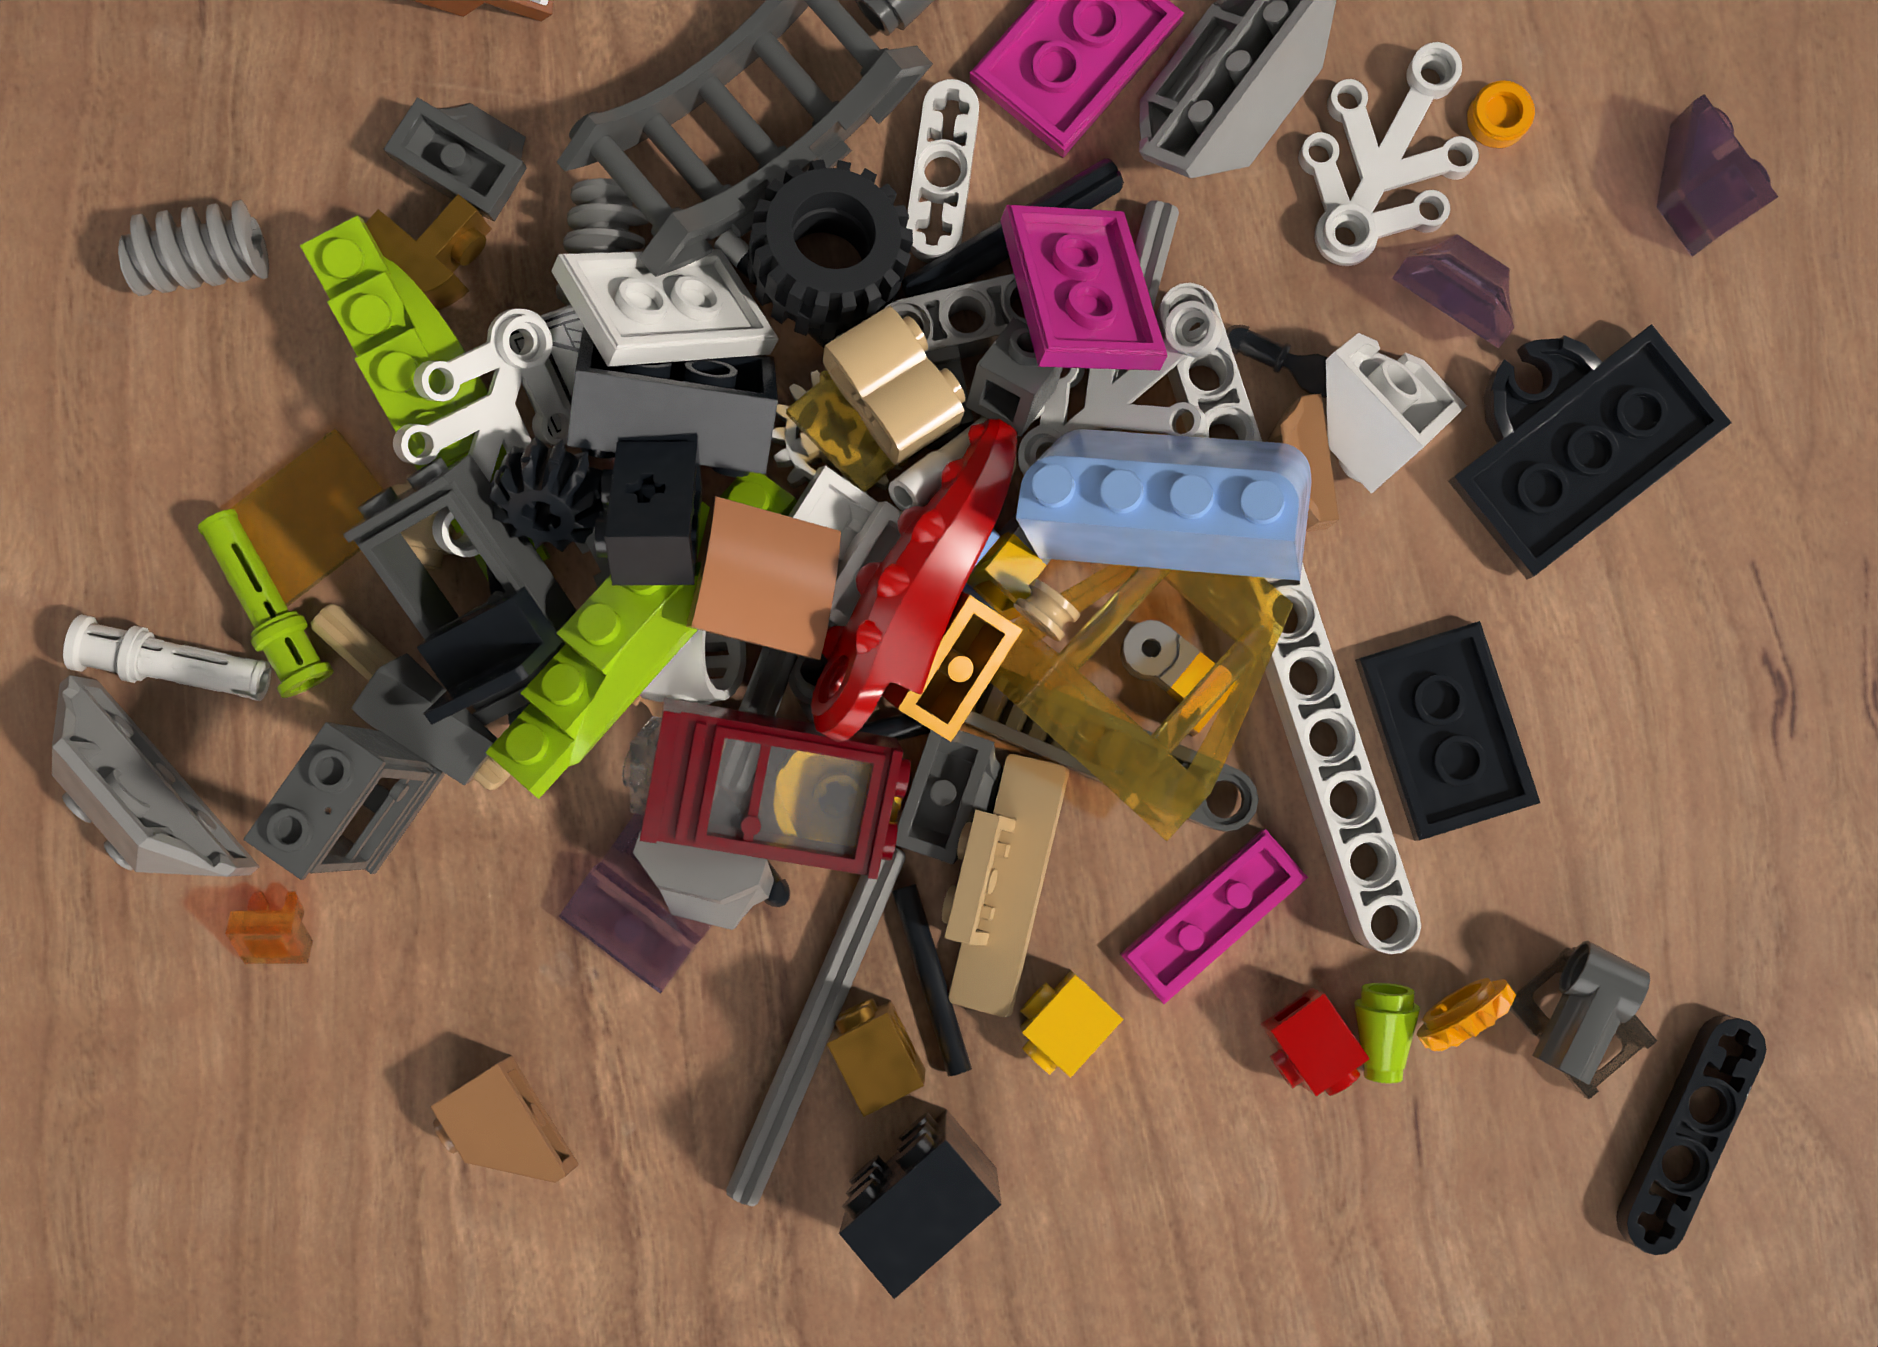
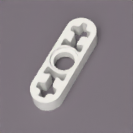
M955 79L943 80L933 85L925 95L908 206L909 220L906 228L913 230L911 253L925 263H930L960 245L962 241L979 120V101L976 93L968 84ZM947 100L958 101L960 112L965 113L957 115L955 119L954 142L942 139L943 114L935 111L945 109ZM929 138L935 139L934 141L928 142ZM959 143H966L965 146L959 145ZM938 157H947L958 164L961 174L954 184L947 187H938L931 184L924 174L928 163ZM921 197H923V198L929 200V201L919 202ZM931 202L943 204L942 229L945 232L951 233L950 236H940L938 245L934 246L926 244L925 234L917 231L918 229L928 228L930 224ZM957 202V206L953 207L948 203Z

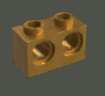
M872 997L838 1015L839 1019L835 1021L837 1028L834 1029L827 1042V1046L863 1117L924 1086L926 1069L892 1001L877 1007Z

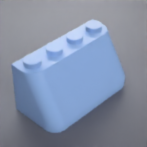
M1078 429L1067 432L1058 438L1027 470L1021 483L1016 519L1039 558L1300 581L1312 483L1310 465L1300 450L1285 443Z

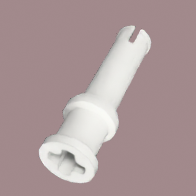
M82 614L77 616L71 623L63 648V659L67 669L82 672L87 667L115 672L118 673L120 680L132 683L142 681L146 677L159 678L261 701L268 691L272 670L269 667L270 662L241 658L212 650L165 642L164 640L155 639L154 634L149 632L148 628L133 626L127 631L99 625L95 617Z

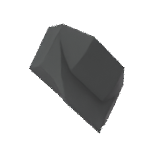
M417 97L384 147V151L390 158L421 181L452 200L459 194L476 208L482 217L494 222L527 169L522 161V151L526 137L471 103L454 108L438 109Z
M930 730L898 824L897 846L952 865L958 860L957 849L960 834L967 822H973L975 810L993 814L1003 773V768L996 759L993 741L959 730L952 742Z

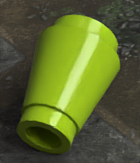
M1369 983L1362 986L1361 998L1354 1001L1360 1045L1370 1058L1363 1064L1364 1078L1367 1080L1389 1084L1403 1081V1071L1406 1067L1420 1012V1006L1414 1003L1415 991L1412 988L1391 983Z

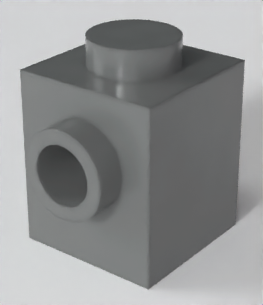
M1013 317L977 364L966 407L987 419L999 418L1016 430L1017 435L1022 437L1055 391L1063 368L1038 367L1028 325Z

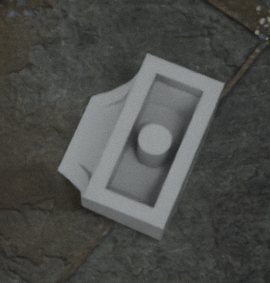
M640 833L633 851L635 857L659 888L671 915L730 930L737 927L742 918L754 905L769 898L774 882L769 863L764 858L657 841V844L640 841Z

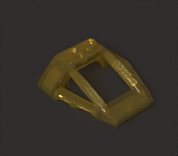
M1111 564L1060 593L1081 613L1124 583L1059 653L1042 640L1047 635L1037 629L1023 616L1016 619L1014 624L1023 630L990 683L1110 789L1165 841H1168L1211 794L1276 647L1293 603L1263 577ZM1165 579L1235 642L1153 734L1150 735L1081 674L1079 670L1156 586ZM1236 681L1189 768L1186 769L1171 753Z

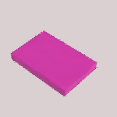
M1033 0L970 72V81L1064 158L1179 26L1184 12L1169 0Z
M1006 205L1000 222L1038 367L1160 371L1168 355L1124 211Z

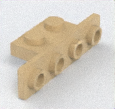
M1009 754L1006 757L993 814L975 810L973 822H967L962 829L957 849L958 859L963 860L957 886L952 885L949 888L942 909V921L948 924L944 938L961 943L949 993V1001L952 1004L999 1017H1009L1013 1012L1069 777V769L1063 765Z

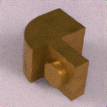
M459 194L417 240H414L379 209L365 223L383 256L398 265L416 283L437 310L454 304L469 292L467 287L453 272L460 265H468L479 256L486 244L487 239L485 236L492 230L479 211Z

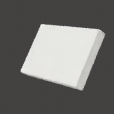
M713 249L712 253L704 258L657 277L639 259L642 252L558 254L551 272L608 367L770 355L779 339L722 249Z

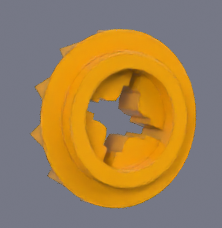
M1489 978L1474 981L1451 993L1428 1010L1422 1018L1424 1024L1418 1029L1416 1035L1424 1047L1430 1048L1432 1051H1444L1450 1046L1457 1047L1465 1040L1476 1037L1479 1032L1487 1027L1495 1025V1021L1508 1013L1516 994L1505 979L1491 982Z

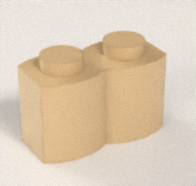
M889 305L826 344L824 347L823 364L841 393L860 414L877 444L895 465H898L960 425L965 411L962 403L965 402V394L951 371L947 368L939 371L927 358L925 351L928 350V343L923 331L915 320L910 316L902 319Z

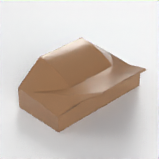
M1322 395L1301 396L1284 411L1266 442L1289 444L1300 450L1307 458L1310 465L1312 483L1306 532L1326 530L1339 520Z

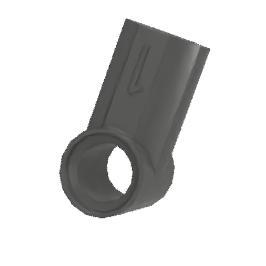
M1588 940L1583 941L1573 951L1565 964L1559 981V991L1562 993V996L1532 1056L1589 1085L1619 1024L1629 1021L1642 1005L1649 989L1650 974L1646 970Z

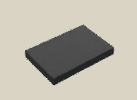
M1480 621L1355 660L1414 841L1427 839L1541 803Z

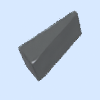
M408 653L381 666L374 673L351 709L369 725L395 740L464 786L468 784L489 757L485 752L498 738L466 708L431 725L423 713L447 690Z

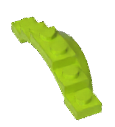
M357 215L300 245L330 299L327 301L328 305L358 356L354 358L395 432L407 424L427 425L488 394V390L480 376L460 384L458 393L448 401L426 400L417 393L413 378L416 369L426 361L447 362L466 353V351L443 317L416 283L398 265L383 256L361 217ZM438 368L431 372L428 379L429 387L436 394L443 390L446 383L443 372ZM419 432L411 435L408 440V449L415 457L419 456L425 449V439ZM475 432L439 450L435 459L441 457L448 467L467 456ZM503 444L501 445L490 481L493 480L496 470L500 469L504 456L507 454ZM414 464L417 471L425 466ZM454 518L451 524L456 533L461 532L463 536L464 531ZM527 537V538L529 539V541L531 542V544L533 545V547L535 548L534 543H533V539ZM544 544L535 549L543 561L551 558ZM480 554L475 555L476 561L488 580L486 562Z
M750 472L749 475L744 477H737L720 496V498L785 516L790 514L797 503L794 496L764 474ZM704 502L701 503L697 558L710 509ZM696 562L695 585H612L610 574L556 633L565 642V645L521 692L530 704L485 753L534 796L540 799L569 766L579 763L634 700L698 631L697 629L686 627L701 563Z

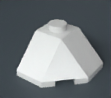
M1358 333L1326 359L1327 437L1329 449L1338 457L1343 471L1353 480L1361 482L1372 494L1424 448L1467 405L1424 360L1406 352L1398 360L1378 353L1380 347L1377 340Z

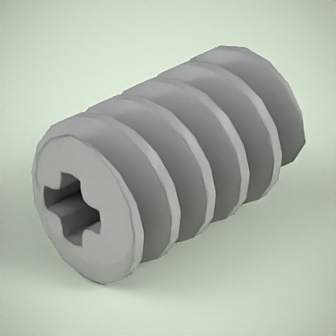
M588 179L576 183L571 188V199L577 206L573 207L567 214L568 225L574 230L568 232L563 240L564 249L569 254L626 252V250L645 248V239L630 232L629 226L648 224L649 220L639 209L632 207L633 202L613 179ZM558 284L556 287L557 298L565 305H571Z
M242 200L232 202L231 220H226L222 209L217 203L207 205L206 223L204 224L201 223L193 207L182 208L181 227L176 226L172 215L167 210L159 211L156 214V230L152 231L147 218L143 214L132 215L130 221L131 234L121 235L119 240L118 255L121 271L131 290L138 296L151 294L154 288L162 293L175 291L178 285L189 290L201 287L203 281L211 286L225 284L228 277L239 283L250 280L253 273L261 279L268 278L269 274L268 252L260 226L256 219L251 217L246 204Z

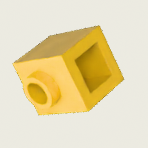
M1070 970L1054 989L1045 982L1021 1008L1020 1012L1027 1019L1020 1025V1029L1029 1039L1022 1049L1049 1075L1059 1067L1071 1078L1124 1019L1079 976Z

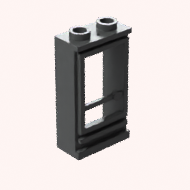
M470 454L448 467L441 457L428 463L407 478L412 488L398 496L391 486L377 493L357 507L364 518L343 534L348 542L352 540L356 542L424 639L524 586L556 633L577 611L525 535L511 538L510 523L494 519L495 502L490 498L492 492L490 489L491 484ZM446 506L506 591L494 592L486 603L460 617L400 533ZM562 640V643L526 679L473 704L475 712L472 715L486 726L530 703L521 692L562 649L565 642Z
M326 722L243 840L300 880H304L308 873L366 870L370 874H376L443 779L445 773L381 731ZM381 777L400 779L392 787L391 791L385 786L377 784ZM363 804L374 812L375 815L357 841L353 843L343 836L342 833Z

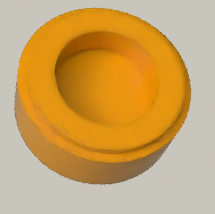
M1505 80L1492 82L1479 91L1469 106L1467 112L1469 130L1474 138L1485 146L1491 148L1509 147L1517 143L1531 127L1535 116L1534 103L1530 94L1519 84Z

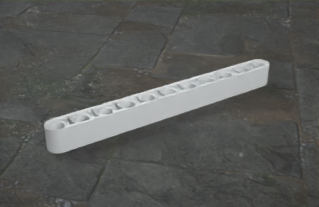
M1183 283L1171 288L1163 297L1156 314L1163 340L1166 339L1165 323L1169 312L1183 302L1198 301L1205 304L1218 315L1222 323L1221 340L1211 353L1198 358L1187 356L1167 373L1176 402H1188L1202 410L1205 414L1207 427L1202 438H1209V428L1213 425L1224 424L1235 430L1239 440L1262 442L1217 303L1211 292L1203 286L1194 283ZM1200 322L1199 328L1189 331L1188 338L1190 343L1200 342L1206 336L1207 325L1205 322ZM1202 365L1210 367L1219 377V388L1211 391L1198 389L1189 378V369ZM1185 412L1181 414L1186 432H1189L1194 425V416L1191 412ZM1303 562L1300 581L1234 575L1350 931L1356 941L1366 948L1387 954L1402 953L1411 948L1419 937L1421 930L1420 915ZM1273 602H1285L1294 608L1297 613L1298 623L1293 633H1282L1272 626L1269 620V610ZM1296 661L1308 663L1317 673V686L1311 695L1297 692L1290 683V668ZM1318 721L1328 723L1337 734L1338 742L1336 749L1327 757L1319 755L1310 744L1309 734L1311 728ZM1340 782L1349 784L1357 794L1358 802L1356 809L1346 818L1337 815L1330 805L1331 791ZM1363 843L1368 844L1374 849L1378 861L1376 870L1366 879L1357 877L1351 869L1350 863L1352 852ZM1388 905L1397 915L1398 925L1395 933L1390 938L1380 941L1372 932L1371 920L1377 909Z

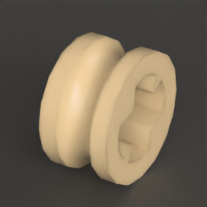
M1034 579L1029 585L1031 589L1030 596L1027 599L1018 598L1013 605L1032 625L1051 639L1059 642L1065 636L1062 630L1063 625L1068 621L1076 622L1080 614L1057 591L1044 582Z

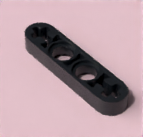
M1722 1015L1711 1018L1700 1028L1622 1197L1616 1215L1618 1230L1625 1240L1645 1253L1652 1255L1667 1254L1676 1249L1681 1243L1764 1062L1767 1050L1763 1034L1750 1021ZM1736 1034L1735 1041L1743 1046V1051L1739 1057L1734 1055L1726 1057L1727 1051L1718 1046L1719 1039L1722 1035L1733 1037ZM1706 1065L1720 1070L1719 1072L1731 1075L1730 1083L1727 1084L1721 1079L1703 1074ZM1710 1086L1719 1096L1720 1106L1718 1113L1707 1122H1697L1689 1110L1690 1097L1700 1087ZM1683 1145L1692 1154V1170L1682 1180L1671 1181L1665 1176L1662 1169L1663 1156L1670 1148ZM1654 1182L1671 1193L1678 1194L1676 1202L1674 1203L1649 1191L1652 1183ZM1642 1211L1647 1214H1653L1656 1211V1216L1664 1221L1663 1228L1659 1233L1648 1230L1645 1234L1646 1229L1637 1223Z

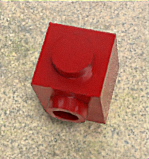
M1311 988L1261 1023V1026L1278 1049L1269 1057L1281 1076L1292 1089L1301 1083L1305 1089L1316 1097L1324 1091L1328 1096H1332L1348 1088L1361 1075L1357 1068L1370 1059L1325 993Z

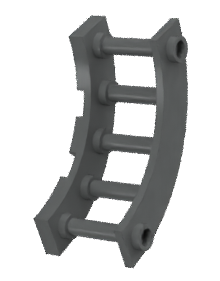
M766 0L719 46L674 79L627 104L600 113L591 112L583 116L570 130L569 138L571 141L557 163L564 171L588 166L596 162L601 164L653 225L651 234L654 237L639 256V259L657 277L682 268L711 254L713 247L708 241L729 229L738 238L751 231L754 212L759 199L764 200L766 187L774 179L783 183L786 170L798 165L803 172H807L810 161L823 159L826 168L835 167L838 160H843L852 151L844 141L870 116L880 124L913 89L933 63L918 46L890 50L889 48L880 49L838 0ZM808 6L862 66L860 72L862 79L841 101L832 102L778 40ZM759 57L814 119L812 128L789 148L785 146L777 147L725 87L727 83ZM704 102L709 105L760 164L755 173L734 186L730 184L723 186L671 126ZM649 138L703 202L686 209H681L680 207L672 209L623 151Z

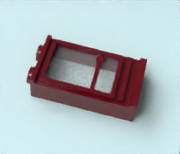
M664 698L662 720L656 753L653 758L646 808L642 817L640 841L655 844L659 841L867 875V878L877 880L881 859L891 861L895 851L898 824L889 820L894 797L904 798L906 794L911 761L910 759L902 758L903 750L897 738L857 731L848 740L837 742L817 731L813 723Z

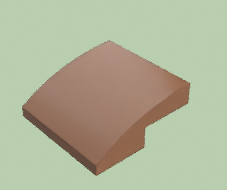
M717 496L712 497L697 562L701 563L686 627L820 660L836 584L841 531Z

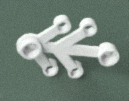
M1432 42L1424 45L1416 52L1406 73L1410 90L1380 146H1378L1367 113L1368 92L1365 86L1357 80L1345 79L1338 82L1330 93L1327 100L1328 112L1333 119L1343 124L1361 179L1351 200L1348 197L1336 165L1340 149L1338 142L1333 136L1324 132L1310 135L1303 143L1298 159L1301 168L1306 173L1314 176L1325 213L1317 222L1315 243L1321 255L1331 263L1340 266L1359 264L1373 252L1379 238L1413 228L1423 233L1434 232L1448 218L1450 214L1449 200L1443 193L1437 190L1421 192L1411 204L1374 213L1373 211L1385 191L1440 175L1452 180L1462 179L1470 173L1478 162L1479 151L1476 144L1471 139L1463 136L1449 139L1441 148L1401 159L1432 100L1446 96L1461 76L1462 61L1457 51L1451 46L1441 42ZM1432 69L1436 71L1440 77V83L1431 84L1424 80L1421 76V70ZM1342 93L1351 94L1357 100L1358 106L1354 109H1346L1339 104L1337 96ZM1313 146L1325 148L1329 154V160L1322 163L1314 161L1309 155V148ZM1448 151H1461L1466 156L1467 165L1456 166L1452 164L1448 158ZM1422 203L1433 204L1438 210V219L1428 220L1424 218L1420 213L1419 205ZM1341 227L1350 229L1355 235V243L1351 245L1340 243L1335 236V230Z
M1187 301L1177 305L1170 312L1165 323L1166 339L1163 341L1168 356L1161 370H1128L1116 380L1117 369L1090 368L1085 407L1067 422L1070 388L1076 386L1082 380L1085 368H1071L1067 376L1059 379L1055 391L1045 403V411L1041 415L1040 425L1030 430L1020 443L1018 462L1022 473L1025 475L1027 470L1058 438L1073 430H1100L1104 428L1161 433L1174 436L1202 437L1207 427L1206 416L1202 410L1188 402H1178L1171 407L1135 405L1131 403L1187 356L1193 358L1203 357L1211 353L1218 346L1222 337V323L1218 315L1208 306L1198 301ZM1197 322H1205L1207 325L1206 336L1200 342L1190 343L1188 338L1190 328ZM1185 412H1191L1194 416L1192 429L1185 434H1179L1176 430L1178 417Z
M509 309L500 313L491 322L486 343L447 362L426 361L422 363L415 371L413 378L414 387L421 397L430 401H448L458 393L460 384L494 369L495 372L487 395L427 425L407 424L402 426L396 432L393 439V448L396 455L406 463L425 465L437 457L439 450L475 432L468 454L473 457L490 482L502 444L506 452L509 453L513 446L525 448L532 441L515 405L522 382L538 411L532 422L534 435L544 444L556 445L562 439L564 445L567 444L571 411L564 408L545 366L552 350V335L546 322L533 311ZM515 330L522 333L525 341L523 350L518 354L514 353L509 345V337ZM438 368L443 372L446 383L443 390L436 394L429 387L428 379L431 372ZM554 414L558 415L562 422L561 432L556 437H552L547 428L548 420ZM419 432L425 439V449L419 456L415 457L408 449V440L411 435ZM447 506L440 509L434 518L432 526L433 536L438 546L450 554L462 557L478 555L479 552L465 532L461 538L457 540L452 539L449 534V525L454 516Z

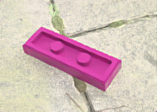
M1262 829L1121 952L1120 955L1156 997L1165 1004L1308 877L1266 829Z

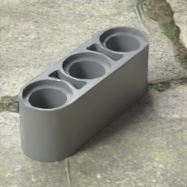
M1014 273L900 299L886 306L890 305L902 319L910 316L915 320L926 337L928 343V350L926 351L958 345L960 359L986 353L1013 317L1027 324L1026 319L1019 317L1013 312L1011 304L1020 298ZM961 310H971L977 312L982 317L984 324L975 332L962 333L951 326L950 319Z

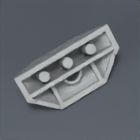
M1217 0L1214 2L1140 99L1139 126L1141 141H1139V153L1142 158L1190 179L1249 167L1322 70L1336 0Z
M69 675L60 683L52 742V776L66 791L62 795L66 806L81 820L88 823L93 822L107 838L104 842V848L117 864L135 872L223 877L251 875L260 867L98 680Z

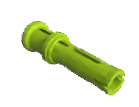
M235 509L217 512L200 522L197 529L204 536L229 585L232 587L255 628L250 634L252 636L251 643L256 651H264L281 683L278 685L277 690L282 698L292 697L317 686L334 673V670L329 662H321L305 633L308 624L304 616L299 615L297 611H289L266 566L242 527Z

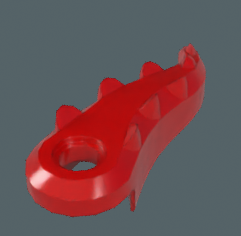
M999 418L987 419L984 423L970 427L968 432L970 445L962 458L947 463L942 471L941 488L926 506H913L901 513L897 520L898 531L901 537L883 562L868 563L859 570L855 580L861 597L846 626H833L827 630L822 654L827 658L828 662L815 686L811 709L815 728L823 735L837 742L851 738L870 717L889 683H895L919 695L923 693L934 658L953 610L994 528L1007 495L1016 457L1017 432Z

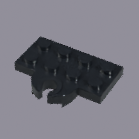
M1652 324L1603 362L1586 344L1565 335L1561 338L1534 340L1523 344L1517 350L1521 361L1535 366L1543 377V387L1538 394L1526 393L1518 387L1515 381L1514 366L1505 359L1496 366L1490 375L1483 400L1485 422L1496 444L1448 480V482L1526 580L1545 569L1732 423Z

